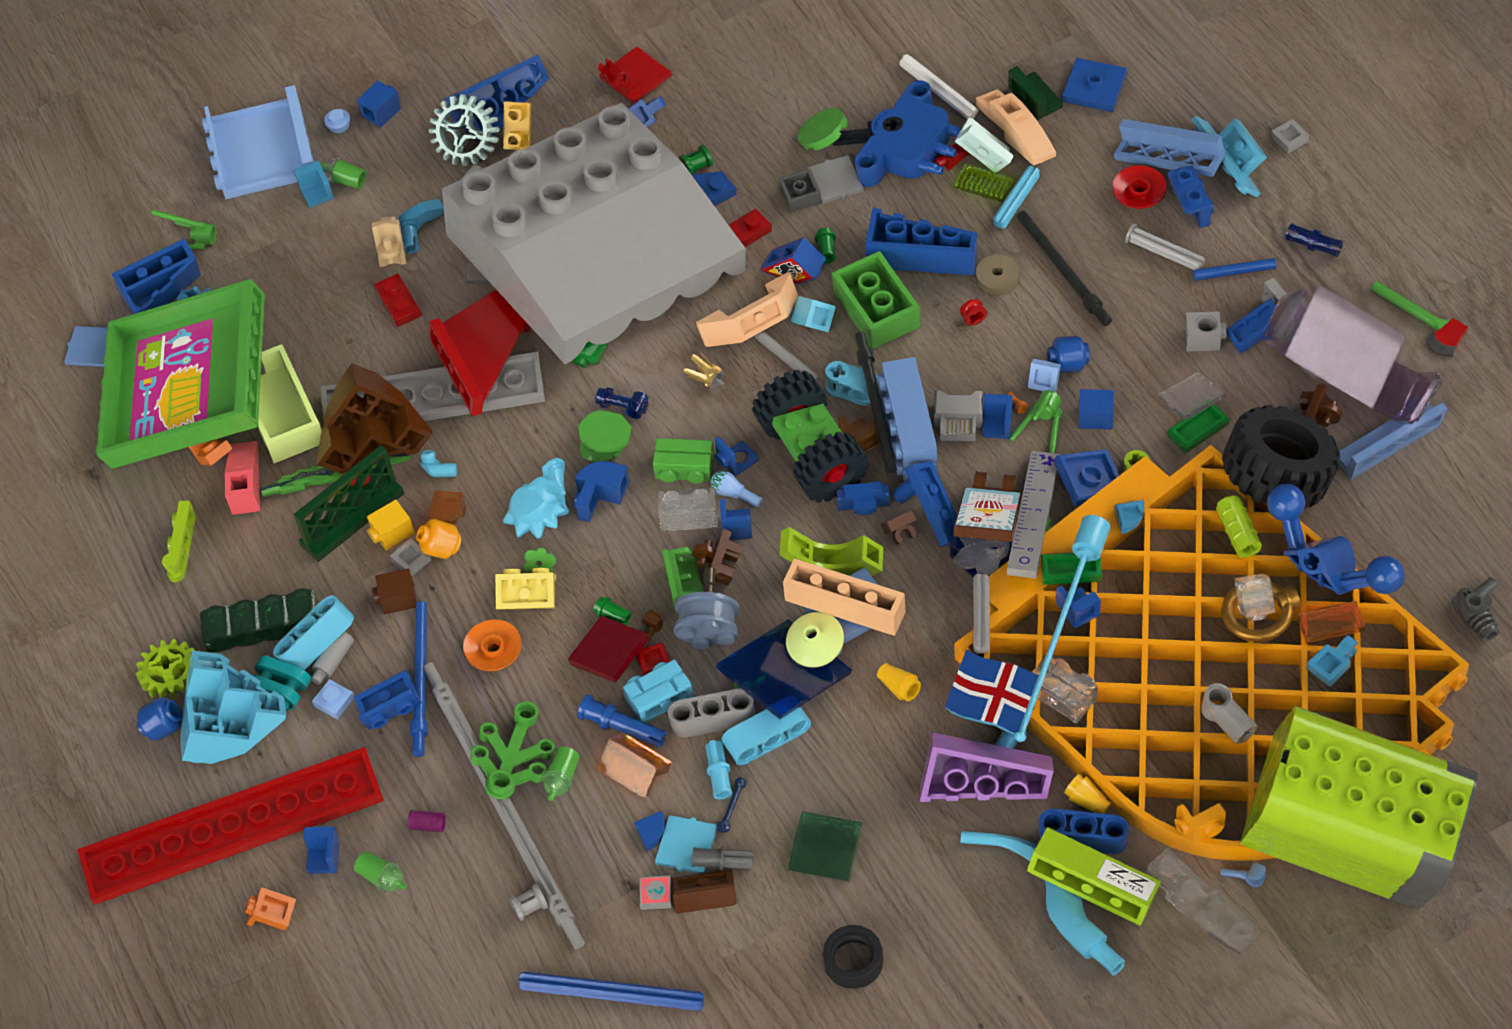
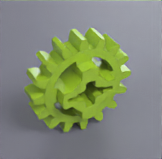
M172 639L170 645H166L165 641L161 640L160 647L158 648L150 645L151 652L149 654L142 652L141 654L144 662L136 663L139 670L136 672V676L143 691L148 690L152 698L157 694L164 698L167 697V694H171L172 698L176 699L177 692L181 691L185 694L192 650L195 651L194 648L189 649L185 641L178 645L176 639Z

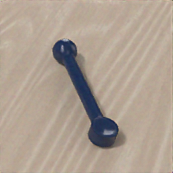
M742 777L735 780L736 788L722 821L717 823V829L721 833L730 830V817L741 789L746 787V780Z

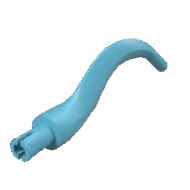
M961 831L960 843L1001 846L1016 852L1029 861L1037 846L1033 842L1013 836ZM1045 880L1047 912L1062 936L1085 959L1093 957L1112 976L1119 973L1125 965V960L1106 944L1107 936L1086 917L1082 898Z

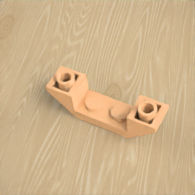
M787 272L765 284L768 295L727 316L720 310H717L697 321L696 325L704 346L711 347L742 343L787 318L798 297L791 274Z

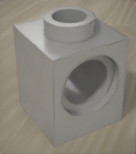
M1186 312V351H1220L1221 339H1226V323H1221L1220 312Z

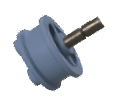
M713 567L704 568L703 592L685 594L675 602V610L679 614V620L674 623V634L682 641L692 644L693 648L699 650L708 649L709 645L733 644L738 637V627L734 622L740 612L739 603L727 595L714 592L716 569Z

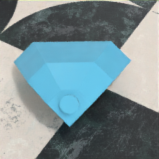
M192 650L182 709L180 739L182 761L213 764L245 754L285 720L284 697L276 691L269 693L260 687L261 681L244 669L240 672L229 665L230 660L222 654Z

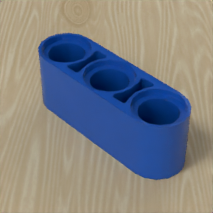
M1048 809L1039 817V840L1047 829L1046 827L1056 826L1059 829L1054 831L1062 833L1101 853L1119 854L1126 849L1128 844L1129 827L1127 821L1121 816ZM1080 829H1086L1089 831V833L1081 834L1077 831ZM1111 832L1119 833L1121 836L1111 837L1108 834Z

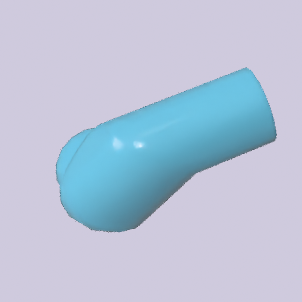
M425 450L420 454V465L431 477H457V463H440L435 458V452L432 450Z

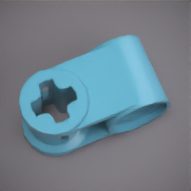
M834 361L827 365L825 369V376L827 378L825 390L828 395L862 406L870 404L862 368L846 364L842 361ZM875 373V375H876V380H877V384H879V382H878V374ZM833 384H836V390L833 389Z

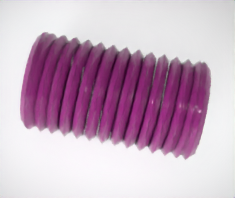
M411 810L409 812V830L442 833L445 829V813L421 812L418 810Z

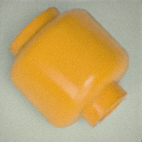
M438 519L428 520L425 525L420 526L416 535L421 552L443 560L451 555H455L461 544V535L458 533L457 527Z

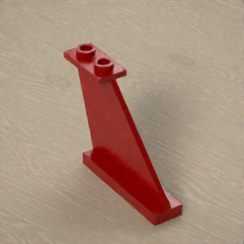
M496 289L443 323L440 318L429 321V340L472 417L482 414L483 405L522 331L524 330L525 333L530 331L528 323Z

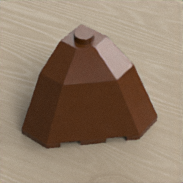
M351 363L337 382L326 409L316 462L319 466L338 473H345L381 445L387 450L389 457L405 452L407 456L416 454L433 433L401 391L376 372Z

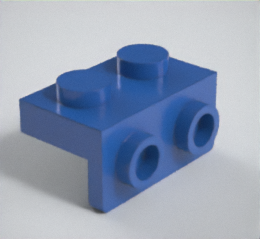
M1193 165L1169 171L1168 179L1184 213L1187 215L1193 213L1199 228L1210 226L1214 206L1212 200L1208 198L1202 179L1198 177Z
M406 670L354 696L360 712L359 720L369 730L385 726L388 720L398 715L408 714L413 711L415 706L422 703L411 676Z

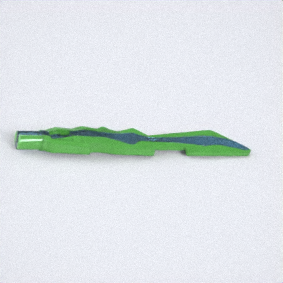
M405 452L390 456L391 465L411 460L412 455L407 456ZM313 465L310 469H299L293 475H283L276 482L262 486L260 489L263 498L274 494L283 495L305 490V487L335 482L344 473Z

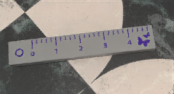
M1031 451L1007 566V575L1035 579L1037 577L1058 471L1054 460L1056 455L1060 454Z

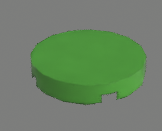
M838 108L825 109L805 122L798 133V141L805 150L810 151V148L821 150L839 138L842 127L844 129L847 127V118Z

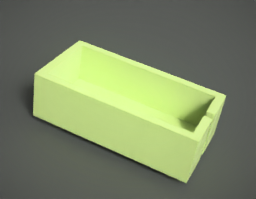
M282 344L263 351L261 358L266 374L260 377L257 428L274 464L319 446L322 432L318 419Z

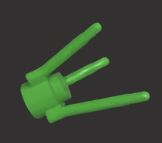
M157 210L151 211L152 215L172 220L176 225L191 228L190 238L196 242L188 244L191 250H205L206 244H214L216 238L215 224L193 221Z
M1050 390L1043 391L1038 401L1034 402L1031 410L1010 436V441L1013 442L1020 435L1031 419L1049 420L1054 418L1049 453H1055L1059 422L1063 414V410L1059 408L1062 402L1060 396Z

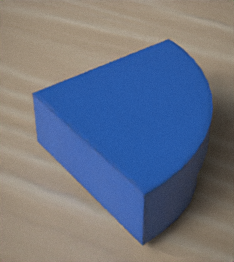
M662 811L634 822L646 851L657 846L663 835L665 819Z

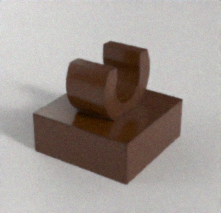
M910 510L882 523L881 527L885 534L894 531L893 540L898 545L903 543L900 536L902 530L907 531L910 538L916 537L915 528L909 524L917 519L913 511Z

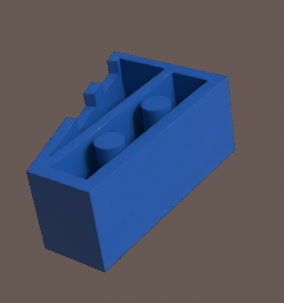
M185 239L112 273L117 291L131 315L171 303L180 294L181 290H185L201 275L197 259Z

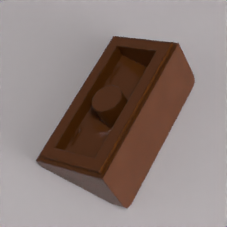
M731 869L671 878L676 913L733 906L737 903Z

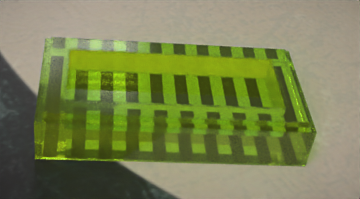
M964 163L954 182V188L1003 203L1014 185V178Z

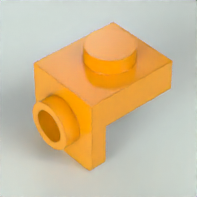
M1182 803L1177 806L1174 822L1180 834L1183 836L1187 835L1193 844L1205 837L1211 838L1219 834L1225 826L1226 812L1218 803L1192 817Z

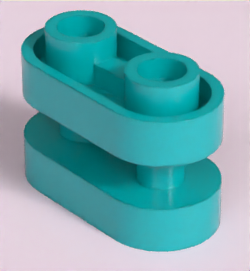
M265 655L261 656L255 665V670L260 676L252 674V676L261 681L260 687L269 693L276 691L284 697L286 711L294 710L301 699L295 690L305 691L312 680L311 676L300 667Z

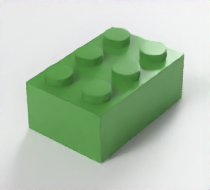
M880 251L832 272L834 295L859 331L866 333L868 344L872 349L921 327L919 305Z

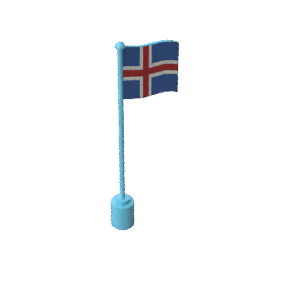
M1086 515L1082 518L1072 546V551L1080 559L1039 675L1014 664L980 657L966 649L945 705L948 711L963 719L1003 729L1013 734L1018 742L1025 741L1026 736L1024 734L1084 565L1086 562L1098 560L1103 551L1110 531V524L1107 520L1097 515Z

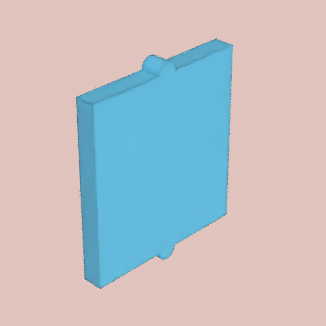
M669 815L655 864L675 868L678 872L685 870L700 874L704 873L706 867H692L693 847L712 849L717 825L696 821L695 817L686 819Z

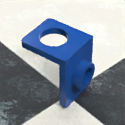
M720 437L715 438V458L717 462L735 477L759 461V456L744 441H740L729 448ZM745 452L748 455V459L743 463H736L735 453Z

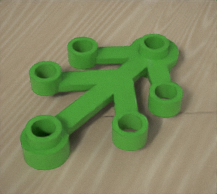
M523 701L516 705L514 710L516 726L508 747H506L498 735V728L495 724L486 722L480 726V740L490 744L502 764L500 769L497 770L489 758V750L482 745L472 748L470 760L474 765L482 768L487 776L485 790L489 796L495 799H506L514 793L515 786L530 780L540 783L546 777L547 768L541 762H534L528 769L511 774L513 767L538 757L547 760L554 755L555 744L549 739H542L538 744L520 751L527 729L537 722L538 708L532 702ZM491 731L493 734H486L484 732ZM544 747H545V748H548V749H550V750H549V751H544V750H542L541 748H544ZM476 754H482L484 757H477ZM533 771H540L541 774H535Z

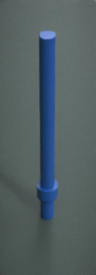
M424 601L417 602L415 609L414 686L422 702L414 707L413 720L410 722V735L413 737L412 755L415 757L424 756L425 736L428 735V722L425 720L426 674L423 668L426 665L427 603Z

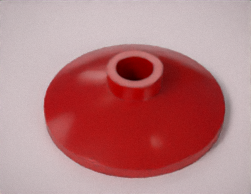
M1143 165L1130 166L1123 169L1115 176L1112 185L1115 198L1121 204L1134 209H1145L1155 206L1164 198L1167 188L1166 180L1159 171Z

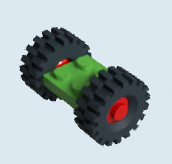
M794 370L793 374L788 371L784 373V377L780 378L777 376L773 378V383L765 384L763 386L765 390L757 393L759 399L753 400L752 404L754 407H752V411L766 434L770 438L781 439L795 459L793 474L807 497L812 501L816 500V502H822L823 499L828 502L834 496L837 498V490L841 486L859 484L861 482L859 478L865 477L867 473L865 469L869 468V460L855 438L849 433L845 432L843 434L826 409L827 397L812 374L805 370L802 373L800 370Z

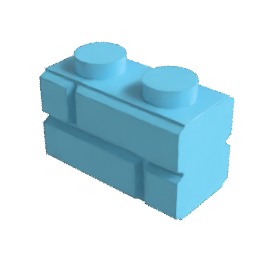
M676 660L668 663L661 662L650 673L642 677L634 676L623 686L627 704L634 712L636 718L645 723L667 712L673 702L693 697L692 685Z

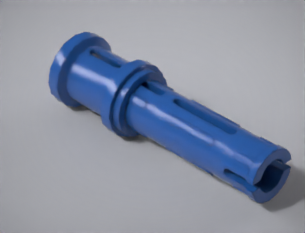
M590 694L583 698L577 712V718L580 720L588 719L599 724L600 728L604 730L613 728L659 749L665 742V738L662 737L667 736L666 730L659 729L618 711L614 704H603L594 700Z

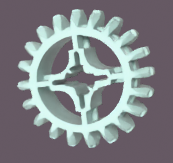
M465 94L460 95L459 101L455 96L450 97V104L446 101L441 102L443 110L439 108L434 110L439 119H430V122L435 124L436 128L429 129V133H436L437 138L431 139V143L439 142L440 146L435 150L437 153L446 151L443 155L444 160H448L453 155L452 164H458L461 159L462 165L467 166L469 165V160L473 164L479 163L478 156L483 160L488 158L485 150L488 152L494 151V147L489 142H498L499 139L492 136V133L499 132L500 128L492 127V123L497 122L498 118H489L488 115L493 112V109L490 107L483 110L486 103L484 100H481L476 105V96H471L468 102ZM466 109L459 122L447 121L455 110ZM473 113L479 117L483 126V132L475 126V116ZM467 125L469 132L472 134L462 136L460 128L456 127ZM445 129L454 135L455 147L449 142ZM470 138L481 140L478 147L473 151H463Z

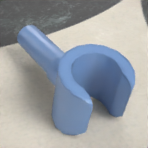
M1253 863L1249 871L1221 868L1220 873L1222 876L1244 879L1253 887L1261 886L1267 876L1265 873L1266 867L1259 863Z

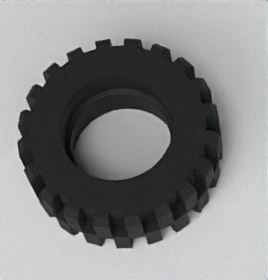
M1265 405L1261 408L1258 406L1243 413L1236 421L1222 454L1226 475H1229L1234 486L1237 485L1239 491L1245 496L1248 494L1253 498V501L1259 504L1260 502L1267 504L1268 495L1273 488L1281 484H1292L1298 487L1304 494V509L1316 505L1324 498L1340 464V453L1336 441L1332 435H1328V430L1323 425L1319 426L1315 419L1302 415L1300 411L1287 410V407L1283 406L1273 408L1272 405Z

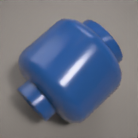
M1079 336L1056 337L1052 347L1047 348V361L1061 364L1060 373L1080 372L1089 363V346Z
M159 697L144 705L137 714L138 730L142 735L156 741L174 733L180 728L182 711L175 701L164 697Z

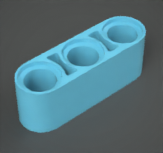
M329 595L320 601L276 644L273 649V655L278 660L305 670L349 628L354 620V615L336 596Z
M787 698L730 728L723 734L721 741L736 764L745 765L802 735L810 728L811 721L795 698Z

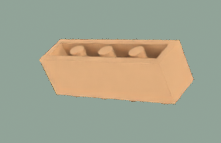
M795 558L783 581L785 601L894 636L906 612L905 593Z

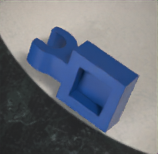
M659 96L648 103L640 99L629 106L628 109L648 127L656 122L652 114L666 106V103Z

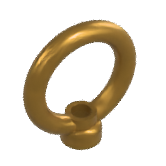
M1250 580L1238 584L1228 592L1222 603L1221 615L1227 629L1238 638L1251 642H1263L1278 637L1289 627L1293 619L1294 610L1301 607V601L1293 585L1282 588L1270 581ZM1256 591L1273 595L1282 611L1281 617L1273 626L1263 630H1251L1243 627L1236 621L1233 614L1235 603L1243 595Z

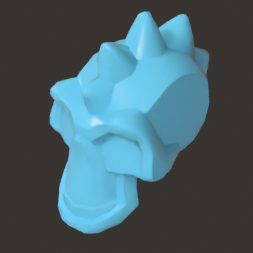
M561 458L549 460L542 467L543 476L536 478L530 484H523V487L518 488L510 498L509 510L503 518V523L514 525L517 537H521L531 531L539 539L546 526L557 528V517L569 513L565 503V462Z

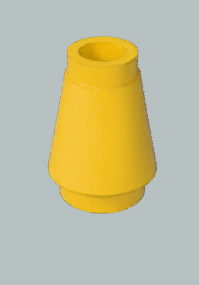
M888 663L883 664L877 672V678L901 701H912L920 692L921 682L912 673Z
M1080 774L1071 781L1064 792L1069 797V801L1092 813L1104 814L1111 805V802L1087 776L1084 778Z

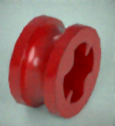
M971 299L965 302L959 310L960 315L964 318V322L969 326L979 324L987 316V310L983 307L980 299Z

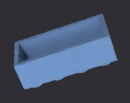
M911 357L882 362V374L878 375L879 392L885 409L884 414L887 427L891 435L890 440L893 453L895 452L897 476L902 475L905 482L909 479L905 471L907 468L914 464L932 461L938 474L937 445L916 358Z

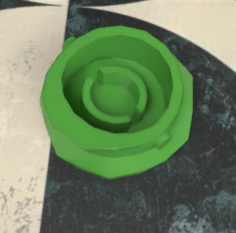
M597 410L588 414L578 426L581 440L579 449L582 458L591 463L618 458L630 440L632 433L631 425L618 413Z

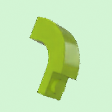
M791 527L781 531L779 555L790 562H793L795 558L848 576L864 567L871 576L882 572L883 546L865 535L847 543L829 545L815 542Z

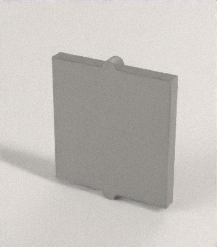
M848 155L834 160L827 159L824 163L807 167V169L811 170L819 187L822 204L838 199L845 200L848 196L864 192V188L858 180L857 173Z

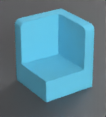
M798 296L791 322L829 333L836 306Z

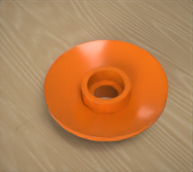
M497 619L486 620L475 625L467 633L463 643V651L467 661L473 667L483 671H498L508 667L517 659L522 647L518 630L509 622ZM491 649H498L497 651L490 652Z

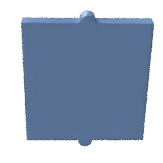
M75 326L71 341L67 343L68 351L64 360L65 365L104 367L103 359L106 352L105 336L108 328Z

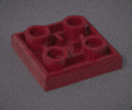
M600 616L569 656L568 661L574 667L616 683L649 638L645 632Z

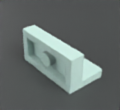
M968 118L955 140L957 144L995 173L1007 166L1014 156L1009 152L1010 149L1007 145L972 118Z

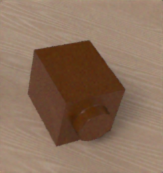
M409 568L375 576L377 587L372 588L373 597L376 605L381 604L384 614L416 608L415 586Z

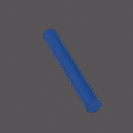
M1275 258L1196 269L1193 270L1194 281L1276 269Z

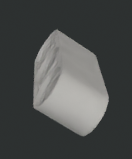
M743 688L673 702L668 709L671 731L680 738L728 730L755 715L753 696L751 692ZM739 706H746L743 709H736ZM712 711L717 712L716 714H713V715H708V714H707V713L712 712ZM681 717H687L686 720H683V721H679V720H678V719L681 718Z

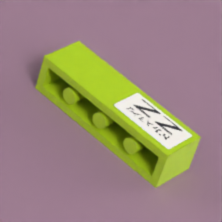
M1048 827L1036 846L1027 872L1140 926L1162 882Z

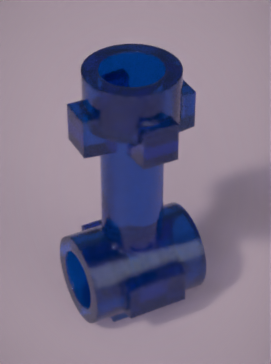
M607 387L606 389H598L595 403L606 409L611 405L627 408L625 412L629 417L640 419L649 407V398L645 393L639 391L634 392L631 398L616 395L613 388Z

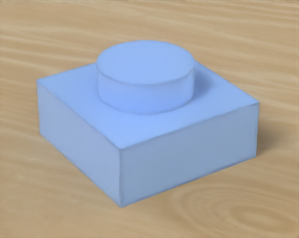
M1033 359L1028 388L1056 392L1061 364Z
M329 679L312 700L315 708L338 720L354 700V694L352 691Z

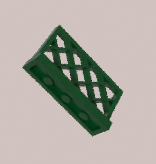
M382 445L293 514L301 534L299 539L300 546L317 562L321 561L368 523V515L404 495L403 487L396 482L388 452ZM379 460L376 468L372 469L374 463ZM371 476L367 485H364L367 477ZM357 478L354 485L350 486L352 481ZM346 493H349L346 501L342 502ZM335 495L332 503H328L330 498ZM327 511L324 519H320L323 512ZM313 512L310 520H305V518Z

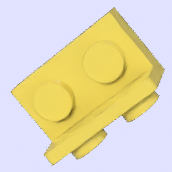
M533 568L532 573L521 574L520 569H504L503 574H495L497 610L555 608V581H557L554 573H549V568Z

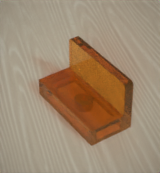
M623 733L609 738L599 762L598 770L644 798L649 795L655 778L668 773L672 762Z

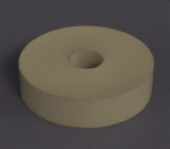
M1002 254L989 255L983 258L976 267L977 285L982 291L991 295L1007 294L1014 290L1019 283V266L1009 256Z

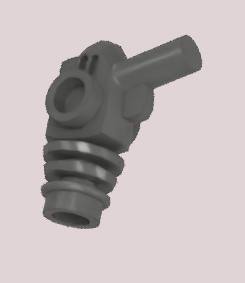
M1491 577L1474 591L1469 588H1461L1457 595L1451 599L1452 604L1459 609L1463 619L1484 641L1492 640L1500 632L1489 607L1492 604V598L1488 594L1498 586L1496 580Z

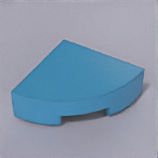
M1144 500L1115 505V514L1121 534L1133 530L1140 524L1144 515Z

